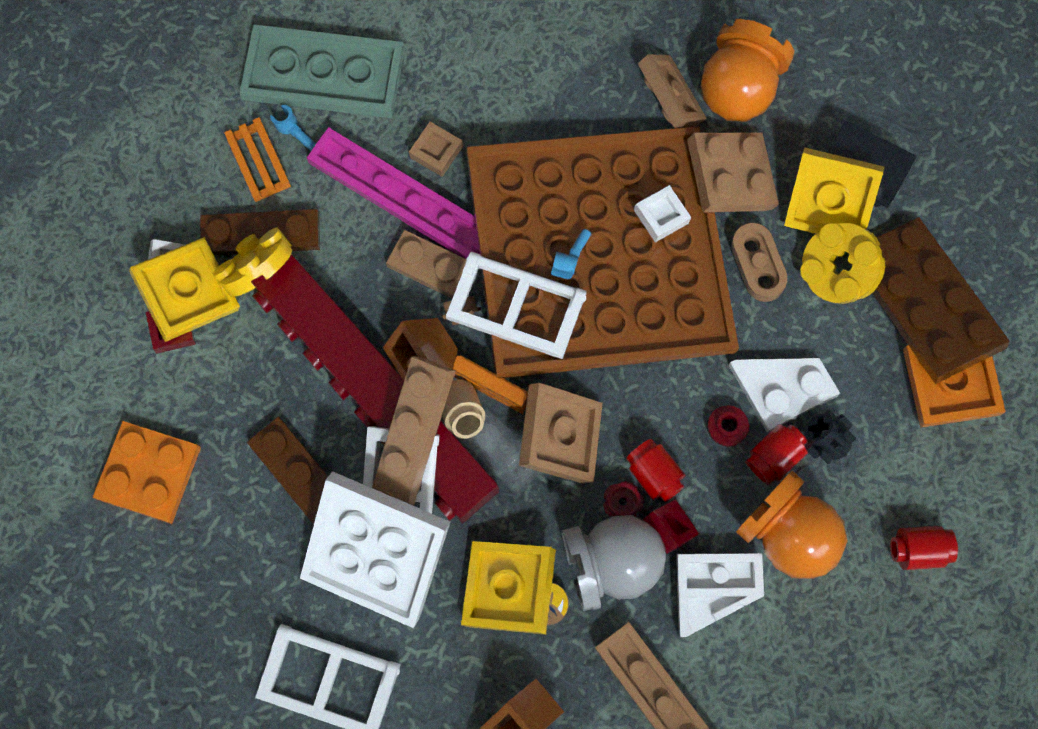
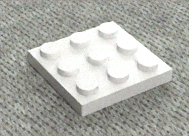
M332 472L325 481L300 579L414 628L420 618L450 521Z

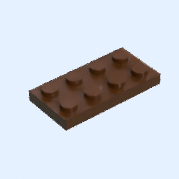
M920 217L877 237L880 243L879 247L882 250V258H885V271L873 295L935 384L1007 349L1010 340Z

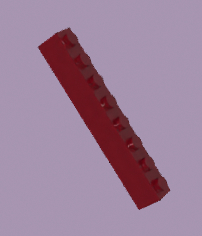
M292 254L285 264L267 280L263 275L252 280V284L256 287V292L251 295L265 313H269L272 309L282 319L277 323V326L291 342L299 338L307 348L302 354L317 371L324 367L333 378L328 381V384L343 401L348 396L351 397L359 407L354 413L366 427L390 428L404 383L402 377ZM440 421L436 433L439 435V445L437 446L434 493L439 498L433 503L449 521L456 517L463 524L499 493V487ZM380 441L384 447L386 442Z

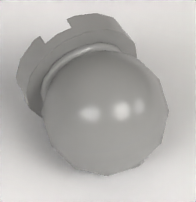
M633 515L611 516L597 523L589 535L582 534L579 526L562 530V539L568 564L577 563L580 575L577 576L579 585H575V589L583 611L601 608L600 598L604 594L618 600L637 598L652 589L664 574L666 552L660 534L648 522Z

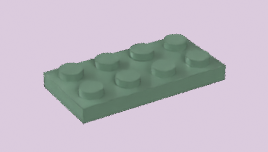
M253 24L239 94L242 100L393 118L405 51L404 43Z

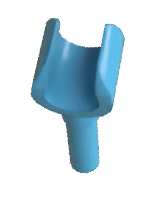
M281 105L288 117L283 121H277L270 115L275 128L282 134H291L293 137H296L306 148L312 151L316 143L298 126L297 118L292 109L287 105Z
M587 229L581 231L570 249L569 255L556 252L551 275L564 279L573 277L580 252L591 236L590 231Z

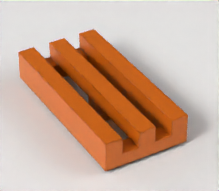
M260 117L252 120L253 124L246 126L245 123L238 126L239 130L232 132V130L224 132L255 202L291 187ZM258 132L280 182L272 183L251 137L253 133ZM244 138L266 188L260 191L237 143L239 139Z
M457 355L453 370H456L454 378L470 382L476 390L523 415L526 410L528 391L502 377H496L491 371L461 355Z

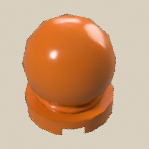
M735 19L733 26H728L726 23L723 24L717 37V47L719 50L710 57L704 66L701 81L703 100L714 113L727 121L746 122L762 115L775 100L779 82L778 75L788 71L793 60L795 50L791 43L786 39L782 45L778 40L769 36L772 28L745 19Z
M791 471L764 500L770 507L768 508L762 503L739 527L736 533L747 543L755 536L757 539H762L765 555L774 567L791 578L813 579L826 575L837 567L847 544L845 523L830 504L818 497L802 496V492L798 489L805 481L795 472Z

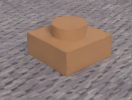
M429 122L410 149L409 156L412 160L443 177L463 148V140Z

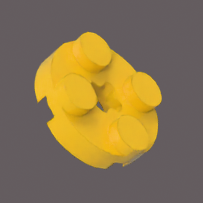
M830 223L823 226L809 240L803 253L800 271L803 280L807 282L810 289L818 297L829 302L846 304L863 299L875 291L884 275L885 258H882V250L879 247L878 239L869 230L852 223ZM847 252L850 254L848 261L853 264L850 271L842 270L838 274L834 261L837 256L842 257Z
M278 227L271 229L259 239L255 234H252L236 246L238 254L232 260H228L217 267L213 275L231 297L240 296L256 288L252 284V280L261 275L267 280L275 274L292 253L290 246L292 245Z

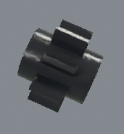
M827 409L825 413L811 416L806 423L805 431L801 432L808 442L805 446L807 452L814 459L820 456L827 464H830L832 460L846 457L851 449L852 442L856 441V437L849 431L853 424L843 414L836 417L830 409Z

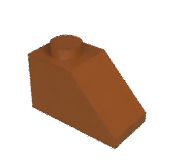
M438 318L402 321L383 346L384 351L403 381L405 380L411 357L421 356L453 369L458 351L457 346Z
M535 679L510 699L480 729H546L564 711L540 682Z

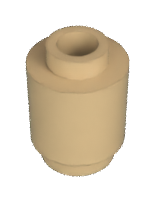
M461 379L452 381L442 413L447 429L459 438H471L477 435L482 430L485 421V411L474 386L470 382Z

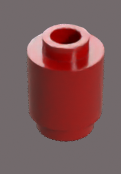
M778 424L750 451L751 456L745 462L749 469L763 483L770 485L774 480L780 481L808 454L804 446L807 443V439L793 425H789L786 428Z
M652 438L639 445L626 457V460L631 465L629 470L653 501L661 497L666 502L685 487L681 480L686 474L663 445H657Z
M942 526L899 528L896 537L891 538L890 552L893 561L899 562L903 570L945 568L948 563L956 562L958 543L953 530L944 529Z

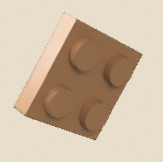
M694 133L687 139L703 212L773 210L779 205L763 133Z
M542 383L530 384L519 466L579 483H593L603 403Z

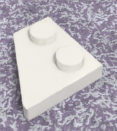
M820 358L734 360L729 364L731 371L767 433L772 431L778 424L783 425L840 394Z
M762 553L677 554L679 637H687L764 596Z

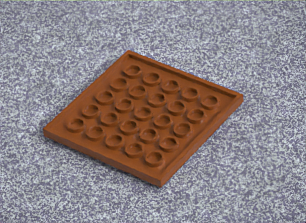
M699 126L467 147L466 155L479 254L482 257L587 291L586 301L583 302L563 359L490 334L496 377L507 378L734 354L738 351L739 345L715 212L702 211L687 141L694 133H700ZM670 185L691 216L689 224L655 242L635 213L634 208L638 202ZM583 229L590 231L591 236L580 252L573 277L564 279L551 275L556 252L569 255L570 249ZM481 269L488 320L503 325L519 282ZM529 286L514 329L555 343L571 299Z

